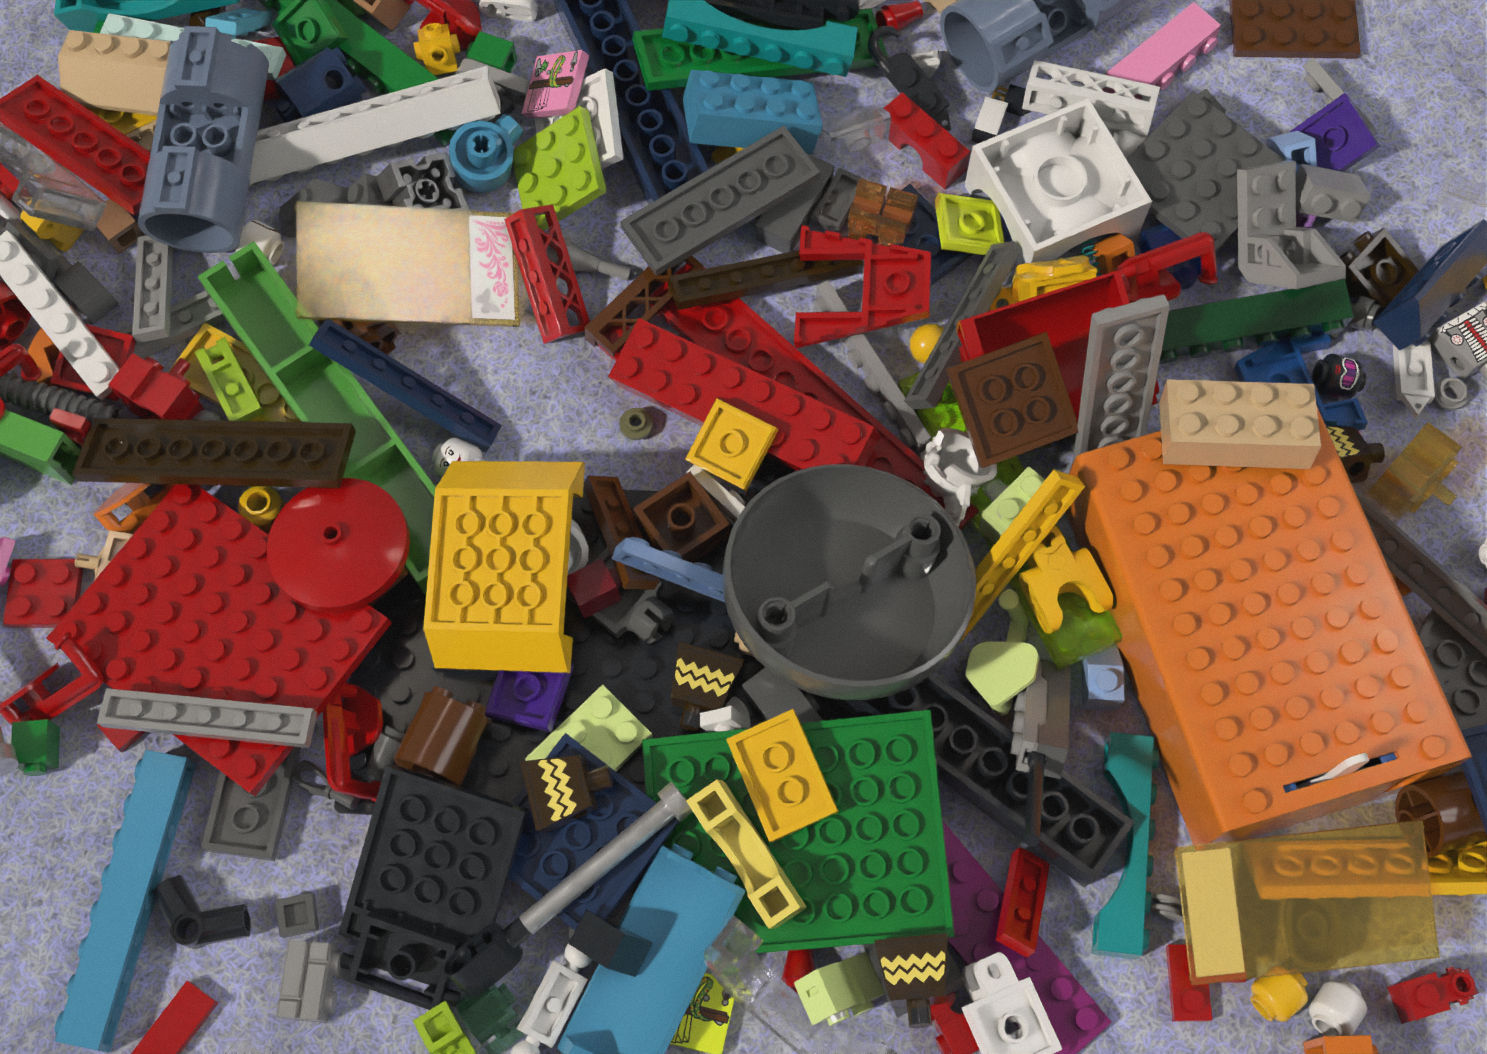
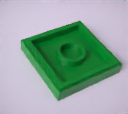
M294 0L271 23L296 65L324 47H329L331 50L339 47L348 38L325 0Z

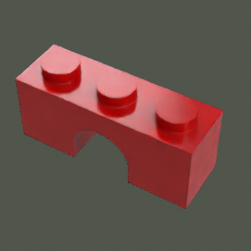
M903 92L880 110L878 132L899 150L907 144L913 147L922 159V170L942 188H948L967 171L971 151Z

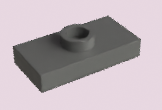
M838 168L814 210L810 223L828 231L841 233L852 213L854 197L862 196L867 187L868 180Z

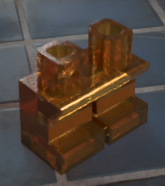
M859 178L854 201L849 210L848 238L859 240L860 237L867 238L868 234L879 237L877 242L879 245L890 247V244H903L916 213L919 195L890 187L886 199L887 186Z

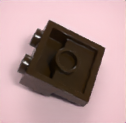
M1382 228L1372 234L1370 231L1362 233L1353 241L1356 248L1353 251L1348 250L1339 256L1346 265L1345 282L1348 295L1351 299L1360 295L1361 297L1364 296L1376 300V304L1381 306V312L1419 271L1386 228Z

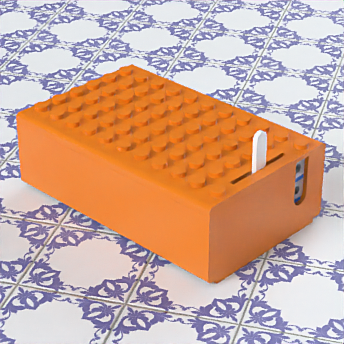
M1318 407L1317 414L1321 448L1310 469L1163 464L1161 431L1081 453L1076 456L1069 475L1078 477L1085 488L1066 510V514L1079 548H1087L1112 592V609L1104 613L1151 736L1154 737V744L1159 750L1160 760L1195 851L1221 848L1397 794L1406 785L1442 776L1472 758Z

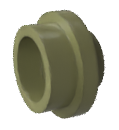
M631 408L622 414L619 422L620 430L628 439H644L652 431V417L642 408ZM634 419L642 421L639 426H632L630 424Z

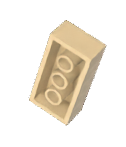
M1166 380L1159 402L1163 464L1292 469L1311 468L1321 448L1314 384Z

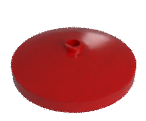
M343 478L340 488L307 487L295 495L282 508L273 522L267 541L269 569L285 594L303 607L326 613L354 610L380 597L399 577L409 553V527L402 510L394 498L384 489L369 481Z

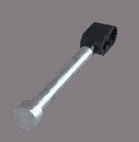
M671 781L657 793L661 798L658 803L505 929L498 923L489 924L457 949L447 959L444 965V973L469 998H476L482 995L520 962L523 955V949L520 945L674 817L681 822L693 811L688 805L685 796Z

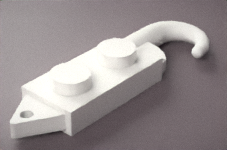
M1428 339L1417 347L1411 344L1402 350H1398L1393 344L1396 400L1402 401L1415 419L1419 416L1425 405L1430 404L1435 397L1431 344L1428 342Z

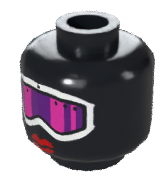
M1329 354L1323 360H1318L1315 364L1312 380L1320 395L1347 400L1363 390L1366 383V374L1363 372L1362 365L1357 359L1338 354Z

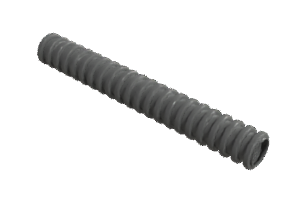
M7 372L0 377V397L5 403L11 402L15 406L21 405L25 409L31 408L34 412L41 411L44 415H50L54 408H59L83 416L90 423H92L93 418L119 419L117 405L111 404L108 406L107 402L100 401L98 403V400L94 398L88 400V397L85 395L78 397L77 393H68L65 389L58 390L56 386L49 387L46 383L26 381L22 376L18 377L14 373L8 374Z

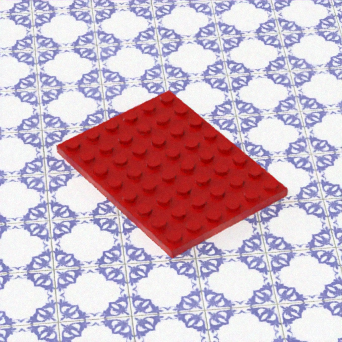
M175 484L46 639L56 645L65 633L70 632L72 634L71 637L84 649L101 671L104 679L103 682L112 689L313 708L317 712V719L392 622L368 604L354 610L337 613L314 611L299 605L285 594L271 574L267 561V541L269 536L267 533L200 486L194 484ZM172 734L253 796L259 793L294 748V746Z

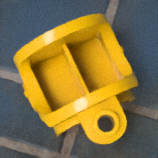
M1085 255L1066 259L1060 258L1054 261L1020 264L1016 266L1012 284L1001 286L1000 294L994 299L988 311L1096 277L1097 268L1089 264V258ZM1004 298L1003 305L996 307L997 301Z

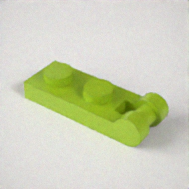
M226 337L217 340V345L205 350L203 347L195 351L229 421H249L264 413ZM221 357H224L223 360L213 364V361Z

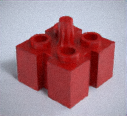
M132 353L108 384L116 396L123 399L121 402L125 407L142 419L191 420L201 410H205L199 402L200 395L189 388L191 383L184 377L191 365L183 358H179L169 373H163L164 367L153 358L147 356L145 359H142Z

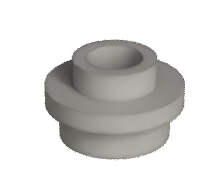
M1445 378L1434 386V401L1445 410H1457L1467 401V387L1460 379ZM1444 391L1451 392L1454 395V399L1449 398Z

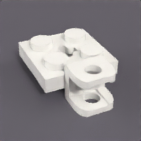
M995 953L962 969L965 987L972 1003L961 1007L981 1054H1054L1062 1050L1030 977L1018 981L1009 960L1003 953ZM1007 1018L1010 1023L1016 1022L1019 1029L1015 1031L1016 1039H1013L1011 1035H1007L1004 1027L1006 1026L1005 1021Z

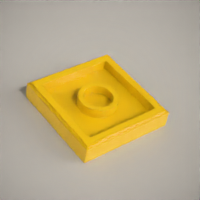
M716 399L685 460L747 491L778 429Z

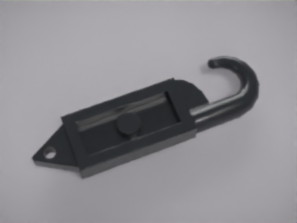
M881 26L876 29L868 40V52L873 61L899 93L903 92L945 130L951 131L948 109L951 105L911 55L898 53L888 59L879 48V39L883 35L892 34L899 38L901 33L891 26ZM947 121L948 124L946 126H943L942 122Z

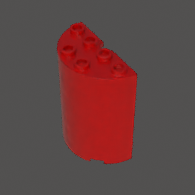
M1119 269L958 321L956 330L962 344L959 347L961 362L1039 333L1047 332L1078 422L1091 317L1093 313L1100 312L1105 308H1115L1130 304L1127 295L1131 294V288L1126 275H1121ZM1157 379L1152 405L1158 404L1156 394H1159V385Z

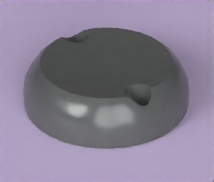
M829 464L809 467L781 477L763 488L749 501L731 530L725 550L723 590L728 615L736 633L752 655L774 675L792 686L822 697L841 700H870L888 697L910 689L935 673L950 657L963 638L973 612L976 598V575L969 546L961 530L943 507L922 489L900 477L874 468L850 464Z

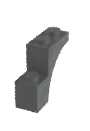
M365 173L348 188L314 178L280 207L279 219L282 224V235L292 238L311 228L335 222L359 221L379 225L386 224L391 219L390 213L395 207L391 200L384 201L376 180L377 176Z

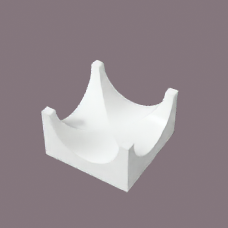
M1089 98L972 146L965 187L970 196L983 191L995 203L1004 218L1012 240L1022 249L1017 257L1018 265L1054 261L1080 243L1103 234L1121 233L1131 241L1138 239L1152 200Z

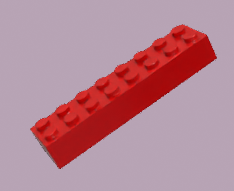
M638 318L608 375L619 387L700 426L704 424L716 399H719L776 427L778 432L765 457L794 471L829 464L866 466L881 437L875 426L641 318Z

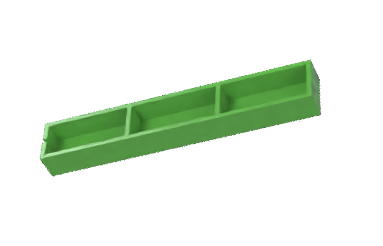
M255 241L229 256L240 278L236 280L233 278L224 261L219 262L197 277L210 298L300 422L353 424L356 434L343 478H356L376 484L388 492L397 502L407 520L410 533L409 553L404 566L425 595L427 592L436 487L350 370L309 346L319 328Z

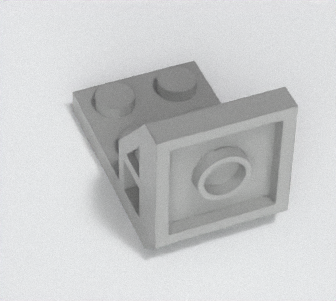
M1281 161L1237 169L1238 268L1247 282L1300 289L1345 279L1346 265L1319 232L1313 228L1296 227V161Z

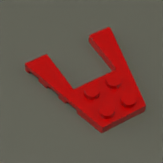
M801 226L799 251L801 261L864 260L862 312H796L795 348L930 317L931 252L890 244L889 247L872 243L871 239L860 237L859 240L841 237V234L826 230L825 233L810 230L809 226Z

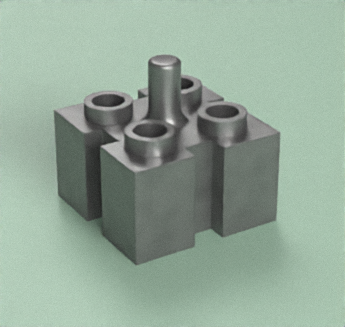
M447 152L424 156L417 164H415L413 158L391 162L376 177L384 201L391 200L394 204L395 209L390 213L398 237L421 233L429 225L432 230L453 226L470 212L461 188L453 189L451 180L456 174Z

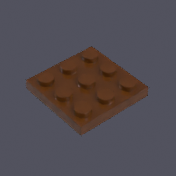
M1047 332L1039 333L945 368L980 468H985L1079 432L1078 422Z

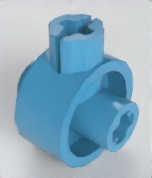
M503 114L495 123L479 120L466 123L457 129L450 140L449 159L456 174L454 179L458 184L469 191L479 193L495 191L504 185L511 175L513 145L523 136V130L511 116Z

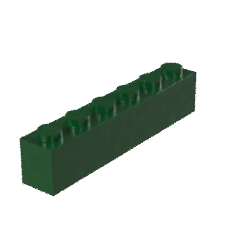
M1345 279L1300 289H1286L1169 310L1159 364L1174 362L1179 356L1191 355V358L1204 357L1211 354V351L1224 349V352H1234L1243 349L1244 345L1257 343V346H1268L1278 342L1277 339L1290 337L1292 341L1302 340L1310 337L1311 333L1324 331L1325 335L1342 332L1353 319Z

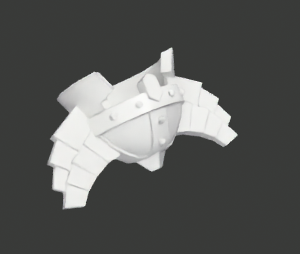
M952 428L940 429L937 437H933V441L926 444V450L921 452V459L924 461L926 471H923V474L926 475L927 479L924 480V483L930 486L935 497H943L945 511L951 516L956 525L959 526L960 521L964 520L967 507L970 506V496L977 494V490L981 485L994 479L996 476V463L980 468L969 435Z

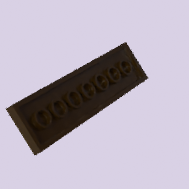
M93 418L72 474L80 482L340 488L356 430L352 423Z

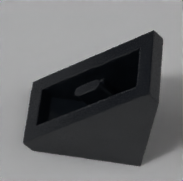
M587 909L569 941V945L603 967L636 977L653 944L651 941Z

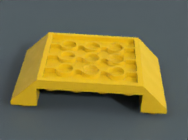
M451 462L435 488L423 628L435 668L570 673L573 638L564 635L563 632L573 497L583 498L584 462Z

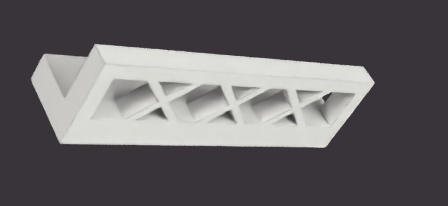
M1034 60L1026 86L1022 109L1051 114L1089 98L1106 127L1148 136L1160 87ZM1042 73L1046 75H1051L1053 79L1046 80L1037 78V74ZM1070 82H1083L1084 86H1074ZM1102 88H1112L1116 93H1106ZM1140 94L1144 96L1151 97L1150 102L1136 99L1133 95Z

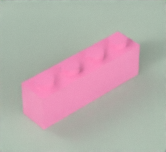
M1193 2L1106 72V75L1159 86L1161 90H1164L1173 81L1176 73L1180 70L1186 72L1195 63L1198 55L1202 52L1206 55L1216 46L1218 42L1216 37L1221 25ZM1102 88L1104 92L1116 93L1112 88ZM1140 94L1133 95L1136 99L1142 100Z

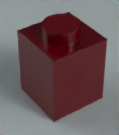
M602 558L567 576V586L584 619L622 600L618 591V587L622 586L619 575L614 567L607 569Z

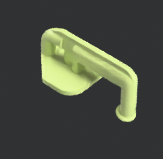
M1010 589L1003 591L998 599L999 605L1007 610L1011 617L1006 642L986 641L979 643L971 650L966 668L968 681L990 705L992 711L997 716L1007 715L1012 708L1014 696L1034 682L1039 663V655L1035 647L1025 643L1028 617L1019 601L1018 594Z

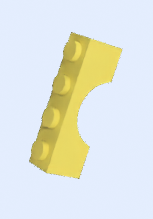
M715 780L686 800L705 831L720 846L734 866L746 888L748 898L768 929L778 928L807 908L725 782Z

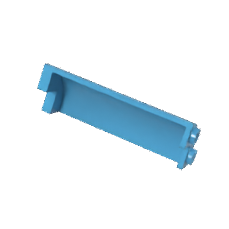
M674 843L671 849L664 845L660 846L650 861L619 923V926L651 941L653 944L636 977L607 969L598 964L557 1045L562 1054H665L746 891L734 883L737 878L736 875L718 866L715 872L691 860L693 852Z

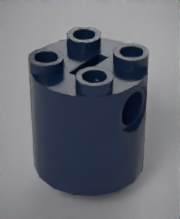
M324 47L273 80L274 87L281 98L274 103V107L285 123L362 101L361 94L366 89L357 75H350L345 67L348 62L338 47L333 50L329 47ZM325 76H330L336 81V89H331L326 85Z

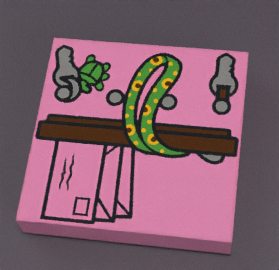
M583 50L537 56L521 114L530 119L565 115L574 110L589 55Z

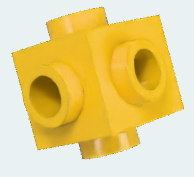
M431 23L425 25L423 29H418L419 41L413 42L417 60H424L425 68L434 76L457 71L458 66L455 53H460L457 34L450 35L448 24Z

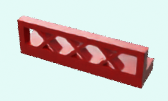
M553 204L521 209L504 219L543 343H552L566 336L585 332L584 327L590 323ZM545 214L549 227L547 232L538 227L535 216ZM548 245L557 252L558 261L556 264L548 259L546 253ZM558 277L567 284L568 292L566 295L557 288L556 281ZM568 308L576 313L579 322L578 326H569L566 316Z

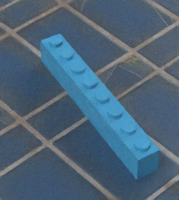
M145 750L143 759H140L135 767L134 777L136 782L132 794L127 796L124 803L123 812L125 817L121 829L116 831L113 838L112 848L114 852L112 859L102 873V891L99 900L94 902L90 911V921L92 923L88 936L82 940L79 946L78 957L80 961L76 974L71 976L67 985L68 1000L64 1011L59 1014L56 1020L55 1033L57 1035L54 1042L107 1053L111 1051L156 902L151 891L156 888L157 884L162 882L197 766L186 757Z

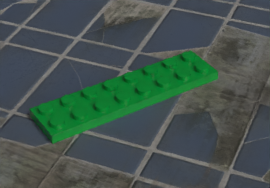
M871 8L859 9L858 15L854 19L845 22L824 18L823 26L826 25L827 21L857 27L854 58L850 69L877 66L868 52L869 37L878 29ZM752 20L743 21L749 24L771 29L804 30L788 26H777L770 23ZM663 29L634 31L632 38L647 91L686 87L691 70L743 74L757 77H780L820 72L662 38ZM881 37V38L879 39V43H878V44H879V48L883 51V53H884V54L887 56V58H888V55H887V52H886V49H885V46H884V43H883V40H882V37Z

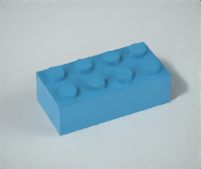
M690 71L682 98L690 143L746 148L778 128L785 126L805 153L813 154L823 127L813 82L712 71Z

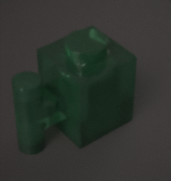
M495 983L482 995L476 998H469L466 995L454 1004L460 1018L481 1045L495 1035L496 1038L485 1046L489 1054H501L525 1035V1033L517 1030L522 1018L510 1028L507 1025L518 1015L512 1005L517 999L505 983H502L500 986Z

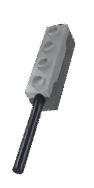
M1039 660L1034 682L1016 695L1014 711L1016 713L1012 732L1015 733L1012 740L1011 754L1017 755L1016 770L1029 771L1024 842L1029 846H1036L1040 842L1044 776L1061 778L1069 748L1071 666L1053 663L1048 660Z

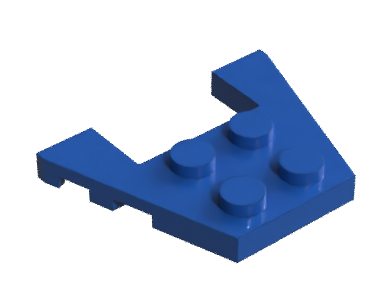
M1324 331L1311 333V336L1306 339L1292 341L1290 337H1287L1275 344L1264 346L1236 362L1234 369L1239 382L1314 384L1301 354L1328 349L1331 339L1329 335H1325ZM1315 387L1316 405L1326 426L1353 427L1358 431L1365 430L1368 421L1357 398L1323 404Z

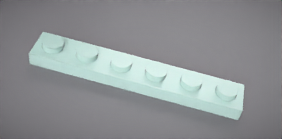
M109 13L100 34L169 42L172 40L175 42L179 39V34L184 32V28ZM237 38L231 39L232 42L244 47L251 43L261 50L269 61L267 79L274 80L278 77L286 57L282 47Z

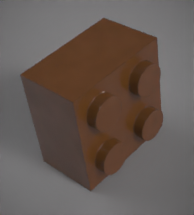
M691 471L633 508L636 523L653 548L660 551L671 550L677 552L682 556L683 560L691 563L699 560L729 540L730 537L729 522Z

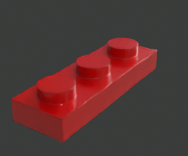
M1019 847L1011 854L996 941L1027 958L1036 951L1050 864Z

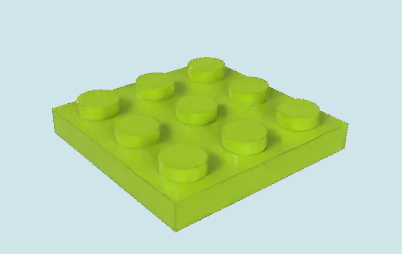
M578 106L514 148L513 166L522 209L553 204L559 222L607 192L589 110L582 106ZM545 214L535 216L540 229L545 231L549 228Z

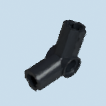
M182 875L167 878L157 884L156 888L151 891L170 926L172 939L178 944L190 949H199L209 944L250 937L251 917L245 904L202 912ZM197 922L199 926L197 934L187 940L185 936L187 927L191 923Z

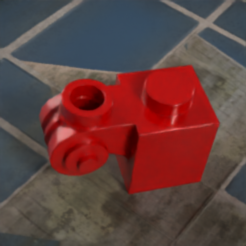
M1452 966L1445 969L1446 973L1442 974L1441 978H1438L1436 972L1387 987L1401 1024L1450 1010L1449 1002H1459L1460 1006L1468 1004L1469 1000L1474 999V995L1479 994L1477 987H1475L1474 979L1470 976L1469 968L1462 969L1461 967L1454 968Z
M953 991L946 995L944 1004L930 1005L932 1021L939 1033V1036L934 1039L941 1054H973L980 1049L964 1013H955L950 1008L954 1004L956 997Z

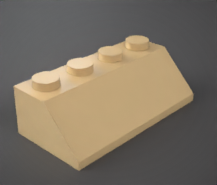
M69 30L58 54L61 91L84 107L157 116L170 42Z

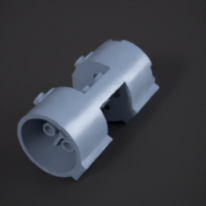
M957 0L942 11L940 26L945 46L956 67L975 88L983 92H992L1031 68L1034 60H1044L1140 0Z
M184 26V32L179 34V39L175 42L172 40L170 42L138 218L139 228L152 239L174 248L200 253L227 252L237 248L240 244L250 185L249 178L269 70V61L261 50L251 43L244 47L232 42V35L219 32L217 27Z

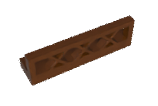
M693 256L688 257L658 276L648 266L584 327L585 340L593 347L598 343L614 357L624 347L638 320L626 319V317L639 304H645V314L641 319L650 322L674 298L669 285L668 292L663 297H649V295L661 283L668 282L669 276H673L671 274L684 261L692 267L689 272L703 270L704 266ZM649 304H655L651 309H649ZM613 326H622L623 335L614 344L603 336ZM626 326H632V327L626 332Z

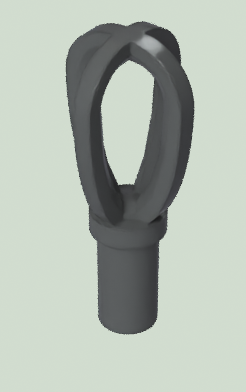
M303 760L297 763L291 774V780L312 794L334 799L351 810L355 809L359 803L360 798L334 791L328 784L327 774L310 761ZM301 772H314L327 784L326 788L303 781Z

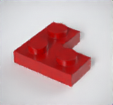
M1168 944L1166 946L1172 1022L1212 1021L1209 983L1246 982L1243 944H1241L1244 972L1195 977L1192 944Z

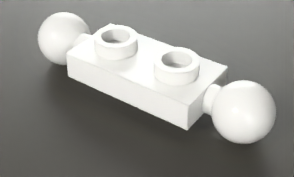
M568 943L564 952L567 961L563 966L558 962L552 961L517 1027V1030L525 1033L527 1037L525 1041L515 1044L510 1054H540L538 1048L540 1043L553 1048L588 979L577 973L580 968L588 966L593 959Z

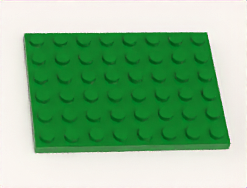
M931 710L801 723L839 813L774 842H769L726 740L747 729L642 739L646 795L658 803L661 798L657 793L672 781L688 800L715 780L725 782L807 907L778 928L768 929L748 898L747 891H745L713 957L874 944V940L940 933H947V937H955ZM692 812L680 822L664 843V846L671 849L675 843L694 853L691 860L714 872L717 866L737 876L734 883L746 890L740 876L726 854L705 831L694 812Z

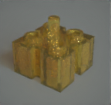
M1427 422L1370 488L1367 494L1399 519L1408 510L1414 514L1432 494L1449 506L1457 498V495L1441 484V481L1459 463L1454 457L1462 449V446Z

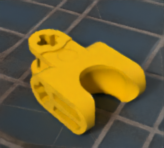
M1054 525L1026 560L1030 569L1019 574L1022 591L1041 628L1048 634L1058 631L1062 624L1063 613L1057 597L1063 593L1078 594L1085 599L1089 608L1096 613L1112 609L1113 605L1112 592L1087 548L1071 553L1061 531Z

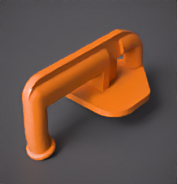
M126 483L117 489L93 515L108 531L136 532L175 484H167L151 497H148L143 490L152 483ZM126 503L133 512L119 521L111 511Z

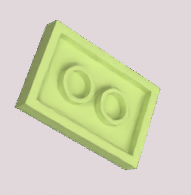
M602 685L535 748L525 760L545 759L561 737L567 733L617 772L643 746L642 739H651L653 736Z

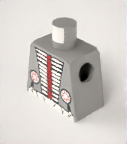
M1487 301L1436 328L1428 338L1431 350L1462 380L1471 377L1479 371L1487 380Z

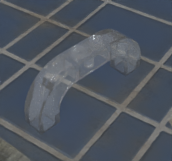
M732 916L705 949L704 960L718 983L743 1008L796 1053L897 1054L884 1042L867 1044L856 1040L835 1025L829 1026L827 1020L812 1026L800 996L771 972L758 957L756 950L764 940L737 917Z

